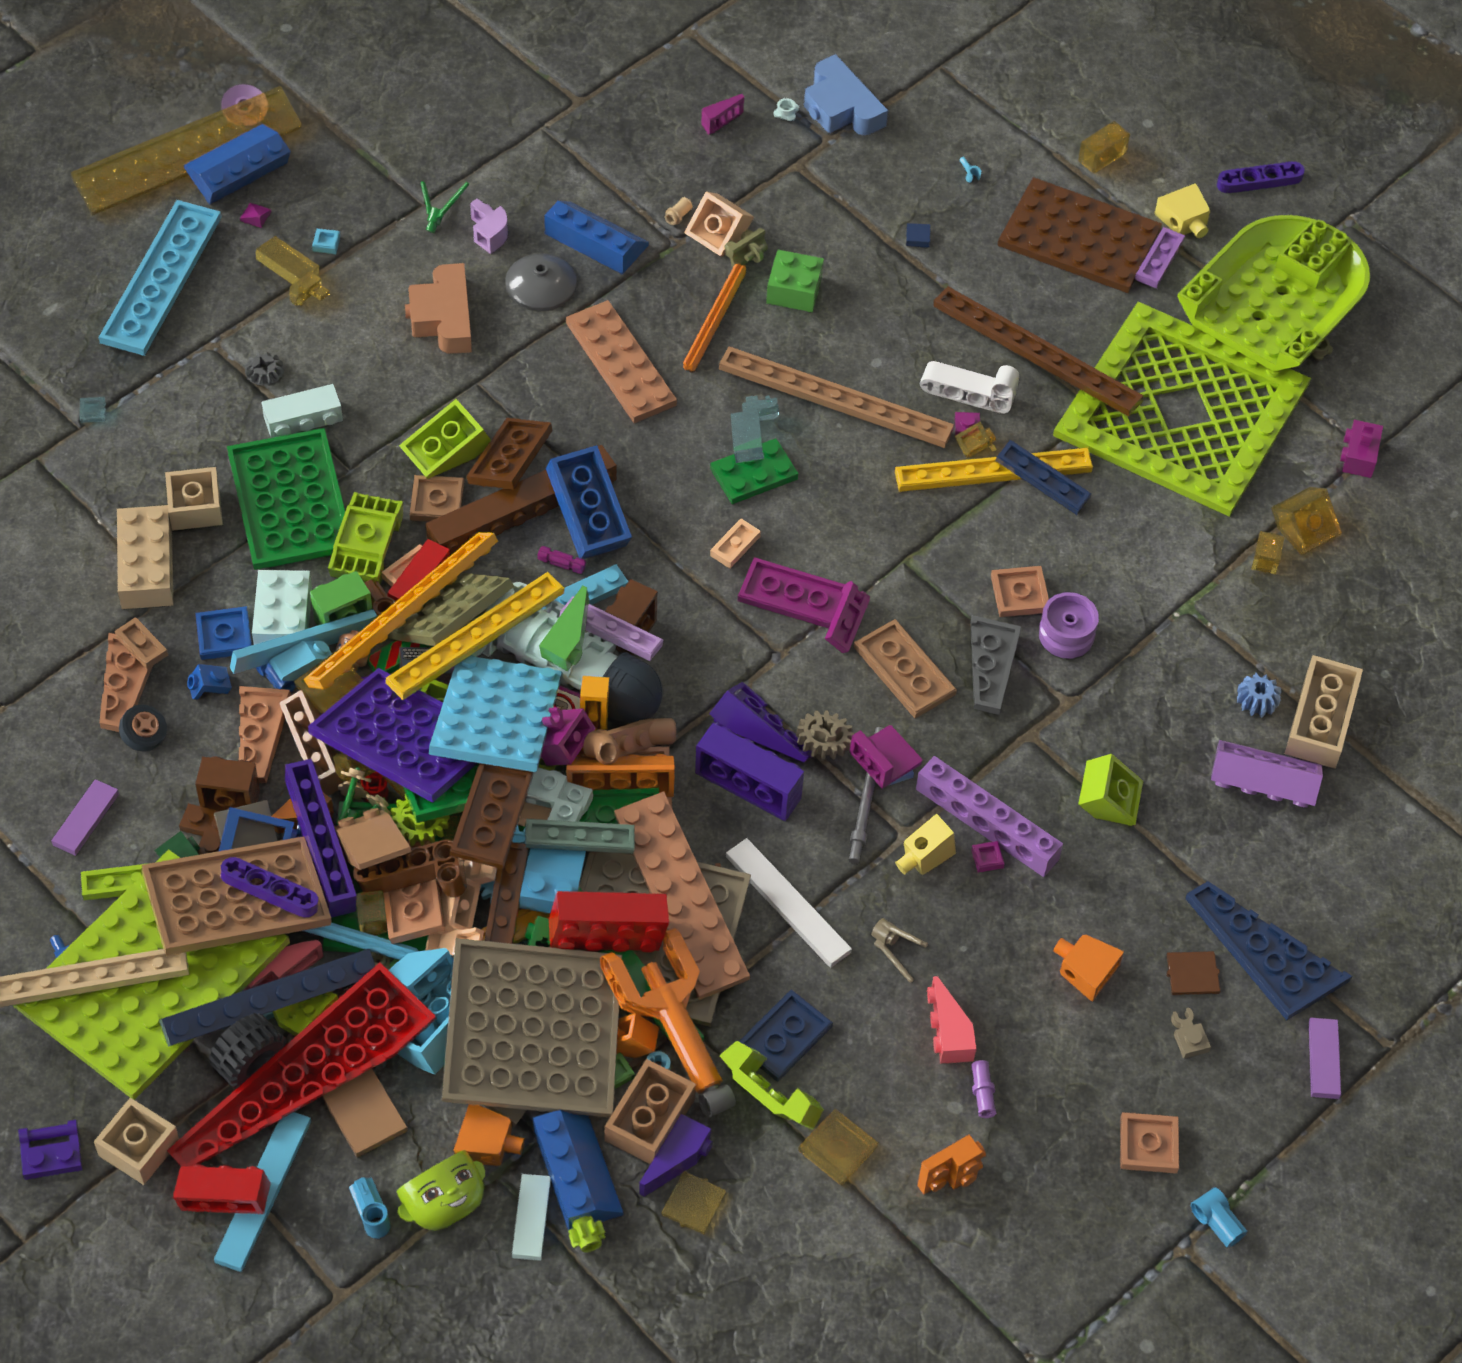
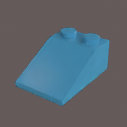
M530 848L520 894L519 908L551 913L557 891L578 892L586 851Z

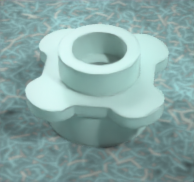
M781 99L777 103V110L774 111V116L793 121L799 106L791 99Z

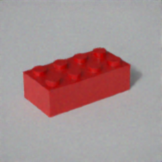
M557 891L549 916L550 948L568 950L587 949L588 951L614 950L616 952L641 950L646 953L659 951L669 925L667 894Z

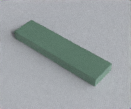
M526 819L525 848L633 854L635 850V825Z

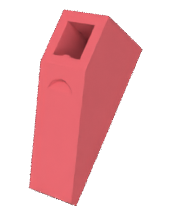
M934 976L932 987L927 988L928 1003L933 1004L934 1012L930 1013L931 1028H936L937 1037L933 1039L934 1052L939 1053L940 1063L974 1062L976 1043L973 1024L938 976Z

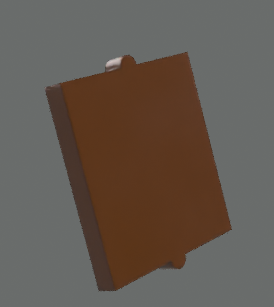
M1214 951L1167 953L1168 971L1166 975L1170 978L1172 995L1220 993L1218 980L1220 970L1216 967Z

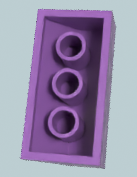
M1219 740L1211 774V780L1216 781L1215 784L1217 786L1231 788L1232 785L1240 787L1242 792L1256 795L1257 792L1265 793L1268 798L1276 801H1282L1283 798L1293 800V804L1300 807L1315 806L1323 777L1322 765L1222 740Z

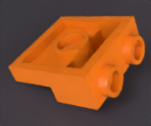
M969 1134L923 1161L917 1185L923 1194L931 1190L936 1192L943 1188L947 1181L953 1190L961 1185L966 1187L972 1184L977 1178L978 1171L983 1168L981 1159L986 1156L983 1146L978 1141L975 1142Z

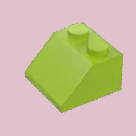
M1113 754L1088 760L1086 762L1078 805L1096 819L1130 826L1136 825L1143 780Z

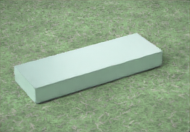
M522 1174L512 1258L541 1261L551 1181L550 1176Z

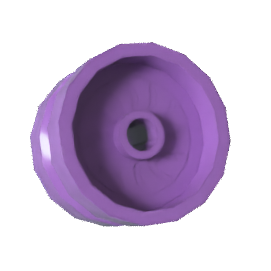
M1069 592L1054 595L1049 599L1043 608L1039 627V639L1043 647L1051 654L1060 658L1072 659L1088 652L1094 642L1099 622L1098 611L1094 603L1085 596Z

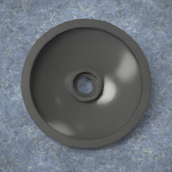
M542 253L528 255L517 260L509 268L505 281L506 290L510 298L518 305L535 311L552 310L564 305L572 298L577 286L575 271L568 262L558 256Z

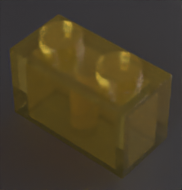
M1111 122L1081 142L1078 161L1093 174L1127 153L1130 133L1117 122Z

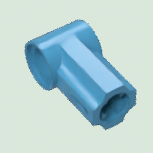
M363 1177L356 1180L349 1186V1190L363 1221L365 1232L372 1238H382L387 1235L391 1227L387 1208L383 1205L372 1178ZM374 1218H382L379 1222H370Z
M1218 1188L1211 1189L1191 1203V1209L1195 1217L1202 1224H1208L1227 1248L1238 1243L1247 1234L1245 1227L1229 1209L1227 1198Z

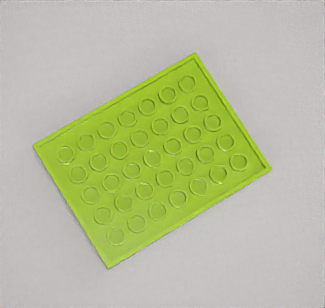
M168 850L156 862L178 859L180 857ZM143 875L46 969L163 949ZM281 934L187 952L189 975L16 1004L13 1007L123 1093L135 1100L194 1040L191 1039L168 1047L159 1020L242 992L290 941L288 936Z

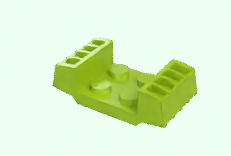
M354 492L350 504L346 508L334 543L333 553L328 566L331 577L339 578L344 574L357 571L363 582L372 580L378 581L381 584V572L384 571L383 561L393 531H399L402 522L403 501Z
M738 1041L720 1055L732 1070L733 1079L775 1115L787 1120H794L803 1126L814 1129L824 1109L812 1095L798 1088L789 1099L773 1088L771 1090L768 1089L771 1084L761 1075L756 1074L767 1057Z

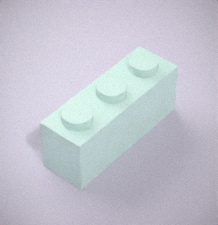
M333 384L262 402L263 415L271 438L309 431L343 421L341 404Z

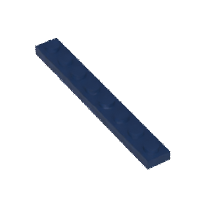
M370 949L162 1018L159 1022L167 1045L170 1047L229 1027L247 1015L249 1016L254 1013L264 1015L355 984L375 967V963Z

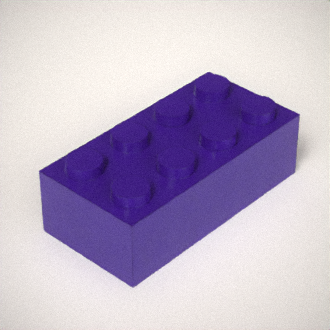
M712 723L696 745L695 773L775 817L786 822L802 799L804 771L798 765L788 763L780 759L772 751H765L756 746L751 740L743 739L733 734L727 727H720Z

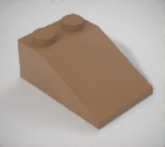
M379 808L367 810L363 813V817L357 819L353 817L341 819L338 821V825L334 826L345 861L359 870L412 852L408 842L390 815L383 810L379 811Z

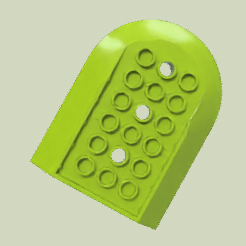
M1278 215L1262 218L1245 226L1178 293L1177 297L1192 326L1268 369L1278 371L1300 366L1355 307L1368 288L1370 270L1365 255L1346 233L1326 224L1322 220L1294 215Z

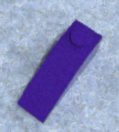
M681 1114L641 1179L639 1195L647 1196L696 1165L702 1155L706 1157L713 1144V1141L710 1140L711 1129Z

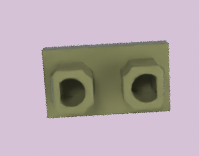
M759 228L753 232L748 229L742 233L739 242L729 241L724 245L725 253L730 258L732 267L738 263L744 265L751 260L759 263L764 259L763 252L768 250L764 238L765 230Z

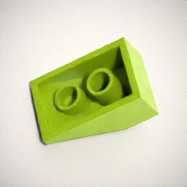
M455 399L399 446L424 476L429 479L476 458L485 450L491 439L461 403Z

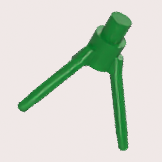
M424 181L421 182L426 212L429 215L426 231L435 233L437 225L440 226L445 213L469 186L468 182H465L442 209L431 206L426 184Z

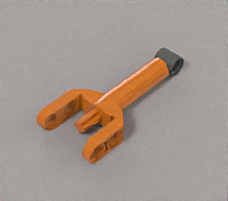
M676 928L667 930L663 939V950L679 980L667 984L657 963H648L641 970L651 991L644 993L642 997L638 993L622 959L613 952L601 956V969L621 1009L633 1014L637 1013L640 1016L655 1017L661 1020L690 1080L696 1084V1091L699 1093V1105L705 1116L710 1118L735 1107L736 1100L733 1091L727 1084L719 1086L723 1080L686 1010L691 991L695 987L700 970L680 932Z

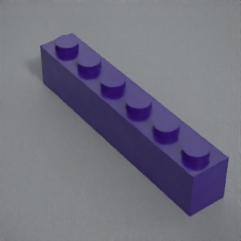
M312 759L286 764L285 783L302 835L305 837L330 916L332 918L356 912L357 895Z

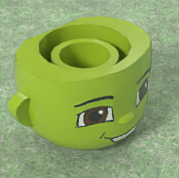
M462 1150L438 1163L397 1190L398 1197L402 1203L398 1207L399 1216L406 1222L414 1221L420 1227L434 1231L454 1224L473 1212L480 1205L484 1193V1166L479 1161L473 1162L466 1150Z

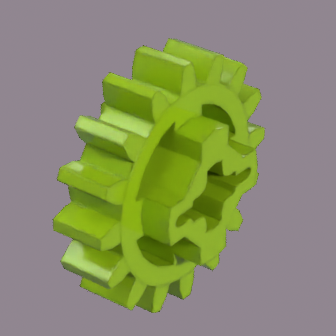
M406 794L404 802L397 800V808H391V818L406 840L409 839L410 846H414L416 841H420L421 846L425 845L426 840L434 843V837L436 835L443 837V829L449 828V815L417 823Z

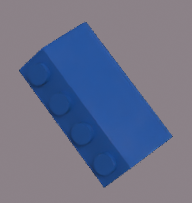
M261 124L185 164L184 168L210 205L287 164L291 151L278 132Z
M557 201L545 214L546 235L622 275L649 246L648 241L573 202Z
M557 1110L534 1117V1134L568 1232L570 1229H573L572 1223L584 1216H592L594 1222L599 1220L603 1222L622 1216L623 1210L589 1116Z

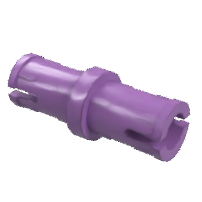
M979 1060L971 1064L974 1078L972 1090L977 1098L979 1117L991 1118L996 1115L993 1098L995 1086L991 1082L989 1063Z

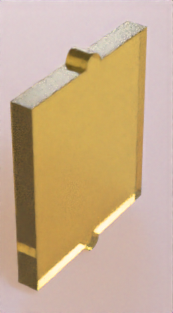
M684 1171L661 1215L680 1223L681 1227L687 1226L704 1235L726 1194V1190L709 1183L706 1178L702 1180Z

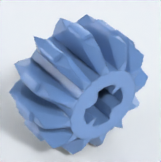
M1257 673L1252 678L1246 676L1243 683L1237 689V703L1242 704V711L1250 710L1251 716L1258 713L1261 718L1265 713L1272 714L1281 701V688L1276 686V679L1269 681L1267 674L1263 678L1259 677Z

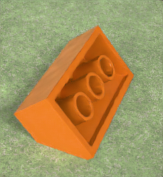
M632 754L619 757L611 765H604L595 758L577 755L572 764L567 765V782L592 790L659 788V793L664 791L666 797H674V756L663 754L639 756Z

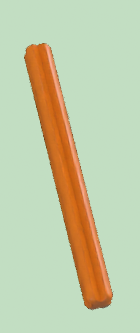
M739 263L734 265L683 362L685 370L690 372L696 370L746 274V267Z

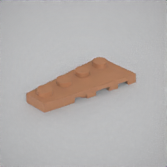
M109 633L100 727L119 732L120 719L128 709L138 705L152 667L146 669L116 638L115 634Z
M239 686V694L241 696V704H239V760L255 763L259 783H267L285 721V715L280 702L292 695L290 690Z

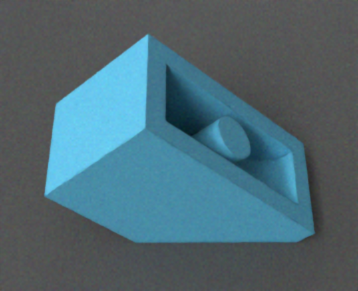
M304 640L271 658L269 662L281 681H304V678L333 654L324 641Z
M446 948L407 953L389 971L413 995L421 1000L453 971V958Z

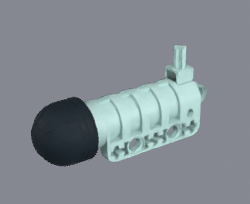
M521 582L513 583L514 587L487 607L485 613L527 585ZM553 600L545 606V609L538 610L472 654L478 657L483 653L489 657L496 649L505 654L511 652L515 654L516 660L523 664H533L540 668L562 671L560 684L568 689L576 688L580 690V693L583 676L608 677V720L618 725L624 726L653 717L662 702L663 687L661 680L649 664L627 652L619 656L614 655L615 644L590 632L584 635L583 654L580 661L576 665H572L568 672L542 658L539 645L556 623L561 609L565 606L556 600ZM484 613L478 614L476 617H474V618L472 619V621L475 620L476 618H478L479 616H481V615L484 614Z

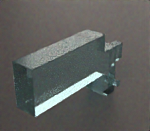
M758 395L746 397V402L742 403L743 412L731 414L733 449L736 463L764 459L761 421L775 419L779 416L777 398L770 399V396H765V400H758Z

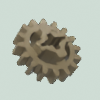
M825 710L824 715H820L818 711H815L814 716L807 713L805 719H800L796 737H798V744H804V752L812 751L811 756L814 757L820 754L821 759H825L826 755H829L832 759H835L836 754L844 756L845 750H850L854 733H852V725H846V718L839 720L837 713L830 716L829 712Z

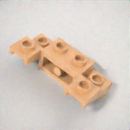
M463 859L467 889L461 896L455 898L445 895L439 884L445 931L428 935L426 950L446 948L449 950L452 958H454L456 938L482 941L484 931L476 927L472 928L481 884L494 881L497 871L495 867Z

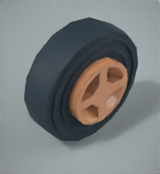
M144 704L135 705L128 709L120 719L119 733L121 739L130 748L141 752L152 751L160 746L166 737L167 724L164 716L154 707Z

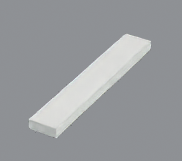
M747 838L726 852V858L740 872L751 874L750 883L830 968L851 954L852 948Z

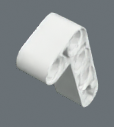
M933 361L927 364L920 381V387L929 394L1003 414L1011 409L1017 392L1019 372L1014 367L1001 366L996 378Z

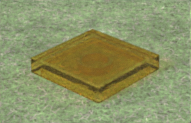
M835 1108L799 1146L798 1151L842 1186L878 1147V1142Z

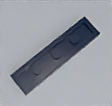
M1012 440L1006 444L996 457V462L1076 515L1092 495V493Z

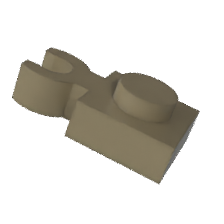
M1186 1008L1185 1017L1187 1019L1184 1020L1178 1017L1176 1011L1173 1012L1171 1021L1178 1028L1174 1032V1037L1183 1058L1210 1052L1211 1045L1202 1024L1193 1025L1192 1023L1194 1018L1193 1011L1190 1008Z

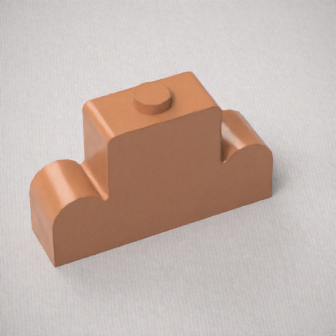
M464 263L439 265L433 271V284L409 286L410 304H405L406 319H411L412 336H438L439 348L445 353L472 352Z

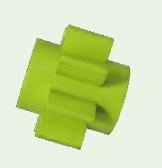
M584 1216L572 1223L573 1229L569 1230V1238L573 1248L580 1246L582 1252H591L602 1245L601 1239H605V1230L601 1220L594 1222L592 1216Z

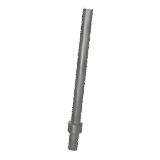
M877 727L875 729V734L884 728ZM866 773L856 827L852 831L850 838L852 846L849 862L852 864L859 863L862 847L865 846L867 839L865 831L875 786V780L868 773Z

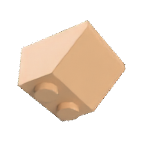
M706 192L684 233L719 256H723L725 254L724 245L729 241L739 242L742 233L747 231L754 216L721 195Z

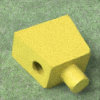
M1196 183L1158 198L1155 214L1171 230L1183 235L1193 232L1197 238H1202L1207 234L1208 228L1206 225L1210 209Z
M936 814L904 841L905 855L895 861L896 866L904 875L913 868H916L922 875L926 874L956 854L954 832Z

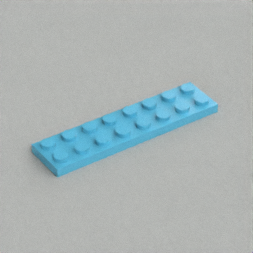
M176 200L99 336L101 344L145 356L221 220L220 211Z

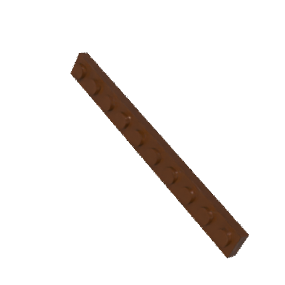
M949 286L934 299L935 308L1128 417L1143 402L1144 395Z

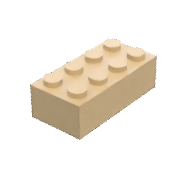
M168 505L117 509L118 595L122 609L173 605L172 528Z
M1312 655L1284 754L1336 768L1342 752L1363 669Z

